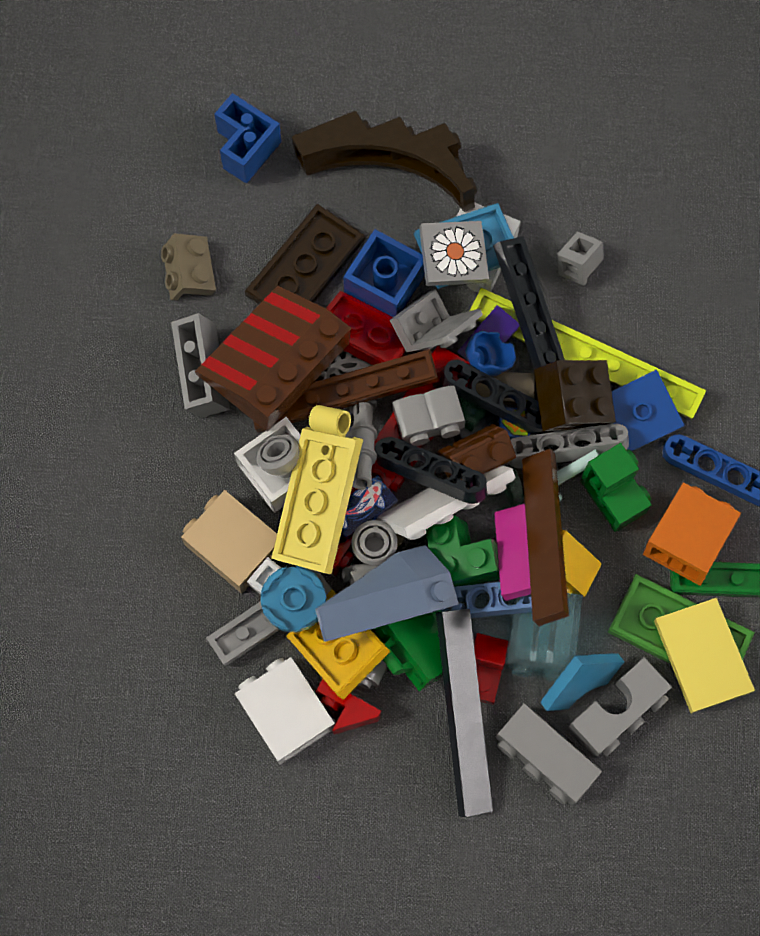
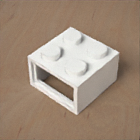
M287 417L273 425L268 432H263L234 453L237 465L274 513L284 507L291 477L282 478L281 476L268 474L257 464L256 455L265 441L277 435H291L299 444L300 434Z

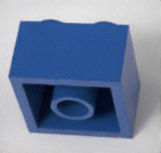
M374 229L343 276L344 293L395 317L403 311L425 276L423 255Z

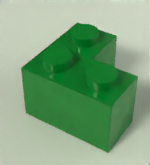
M621 442L588 461L580 480L614 532L619 531L647 514L652 506L650 503L651 497L646 488L642 485L639 486L634 480L639 470L638 460L630 449L626 450Z
M455 515L447 523L435 524L426 529L428 547L450 572L454 587L482 584L500 579L496 541L487 539L471 544L467 522Z

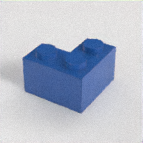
M232 93L214 114L218 133L228 139L221 148L220 155L223 169L247 184L282 142L280 123Z

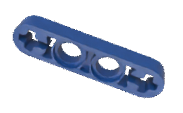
M673 435L666 441L662 453L664 459L670 465L754 505L760 506V471L684 435ZM677 444L682 446L681 451L683 453H680L679 456L673 454V448ZM693 451L697 452L692 462H687ZM705 456L711 458L715 464L714 470H702L698 464L699 458ZM731 470L739 471L743 475V483L741 485L730 483L727 473ZM752 478L755 481L753 482L751 489L747 491L745 488L750 483Z

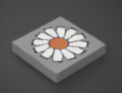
M482 221L421 223L419 230L426 286L488 282L489 273Z

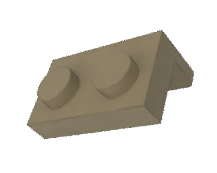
M174 233L161 250V259L165 263L167 274L165 285L169 290L170 299L177 301L183 294L211 296L216 291L207 237Z

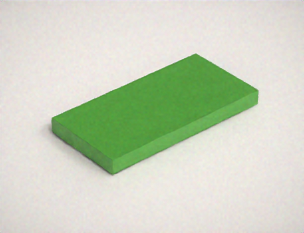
M635 574L607 633L671 664L654 620L655 618L696 605V603ZM725 618L743 660L755 632Z

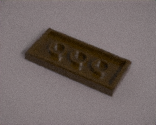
M316 204L247 287L245 296L260 304L277 286H280L314 303L365 241V235L319 204Z

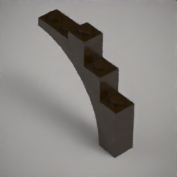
M355 110L291 136L295 156L306 176L327 169L350 165L393 167L417 174L436 184L449 194L464 212L475 208L474 195L477 194V188L474 180L471 177L467 178L464 174L463 165L459 159L460 139L456 132L451 133L445 123L415 135L412 127L406 126L401 117L371 128L366 119L362 121Z

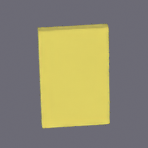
M717 598L655 618L654 623L690 713L755 691Z

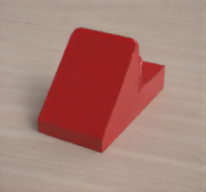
M477 633L474 650L480 702L493 705L501 673L505 665L509 641Z
M322 679L316 690L317 696L321 697L320 702L322 705L337 712L338 708L343 709L332 730L334 735L378 722L381 717V710L352 694H349L343 700L324 679Z

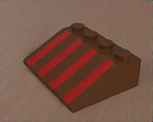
M277 286L195 370V374L268 432L347 347L350 340L351 327L328 309Z

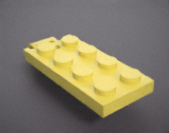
M316 405L311 410L309 415L310 428L305 427L301 431L298 444L300 450L299 459L291 473L271 559L332 574L363 443L361 438L346 437L351 425V416L348 411L322 405Z

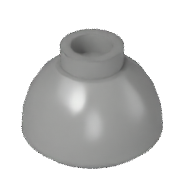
M277 435L268 439L257 452V464L268 474L281 476L282 478L291 477L292 470L299 459L300 450L298 442L291 435Z
M378 520L367 521L355 530L351 541L352 550L355 556L364 564L380 565L395 554L397 536L394 530L385 522Z

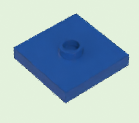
M657 370L611 391L616 422L612 424H621L627 428L629 447L627 449L631 451L685 426Z

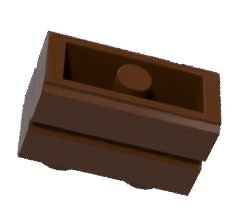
M494 424L453 443V446L448 445L438 450L439 456L482 474L516 458L506 429ZM445 472L448 478L452 476L451 473Z

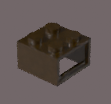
M557 360L534 369L543 431H564L616 422L607 360Z

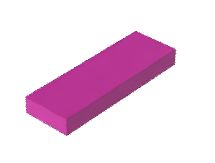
M525 504L494 512L501 596L505 601L531 594Z

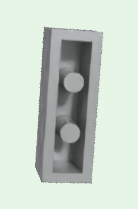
M199 313L171 322L185 410L202 418L230 410L228 400L195 374V370L219 347L216 323Z
M525 704L519 708L496 736V739L500 742L497 745L498 748L509 758L513 759L516 756L525 764L523 767L524 771L535 781L539 782L542 779L551 787L549 793L563 805L566 802L574 805L602 772Z

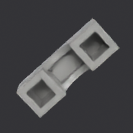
M645 658L639 661L615 684L626 698L624 713L610 714L595 701L568 727L594 758L601 752L607 757L621 744L617 738L625 730L631 735L645 722L641 716L649 708L655 713L669 700L665 693L672 686Z

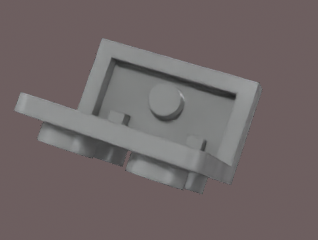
M432 290L393 317L390 322L407 353L416 350H431L437 345H440L441 348L452 345L458 340L456 336L473 329L477 325L475 321L483 314L480 309L449 316L436 290Z

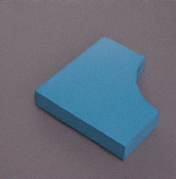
M618 653L574 656L540 703L546 711L569 709L587 692L599 686L607 685L625 661Z

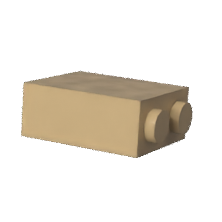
M224 490L220 496L214 495L207 502L204 508L206 511L198 519L193 518L187 523L181 538L186 547L242 594L249 586L247 584L249 578L267 557L272 558L277 533Z

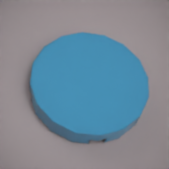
M296 566L278 569L270 575L262 587L260 602L263 613L271 625L282 631L296 633L307 630L318 622L315 609L326 602L327 597L324 585L318 576L304 567Z

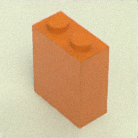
M683 482L650 537L643 555L701 586L737 523L741 512L735 510L729 503L718 501L705 494L702 489Z

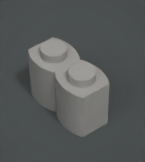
M455 386L434 389L424 394L404 397L393 402V411L402 441L412 445H423L429 442V438L432 436L441 435L442 438L456 436L460 433V429L465 427V419Z

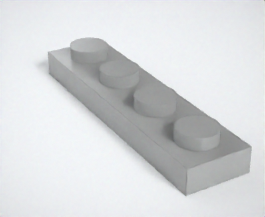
M308 569L314 572L322 581L325 593L327 595L332 589L325 581L321 573L318 571ZM259 602L206 637V639L226 667L280 629L271 625L263 613L261 602Z

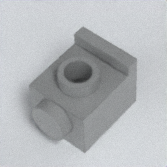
M577 231L557 253L559 276L584 286L587 283L588 276L604 259L603 242Z

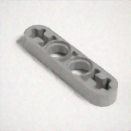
M605 424L513 438L511 443L516 453V458L509 461L508 464L515 468H523V458L544 451V448L548 445H557L559 447L553 451L556 455V463L578 460L595 449L599 454H602L620 442L627 450L629 447L628 430L621 424ZM581 440L590 442L589 445L584 447L575 445V443Z

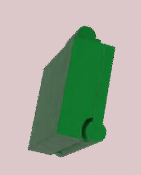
M441 610L372 629L390 650L383 659L384 663L393 675L405 673L419 692L443 677L436 612H442Z

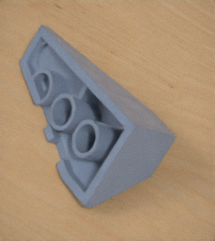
M425 545L393 554L385 562L370 570L352 585L317 607L315 611L323 640L327 642L459 605L450 572Z

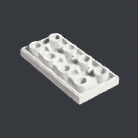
M501 465L483 474L487 480V495L501 493L507 488L506 484L514 481L516 477L512 468ZM427 488L376 516L378 521L388 524L396 534L413 540L425 535L427 528L435 524L447 523L453 519L454 513L461 509L474 508L479 503H465L432 488Z

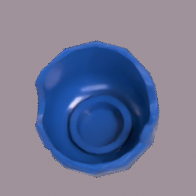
M480 331L470 337L465 350L470 365L492 377L512 368L516 360L513 344L503 343L500 340L499 332Z

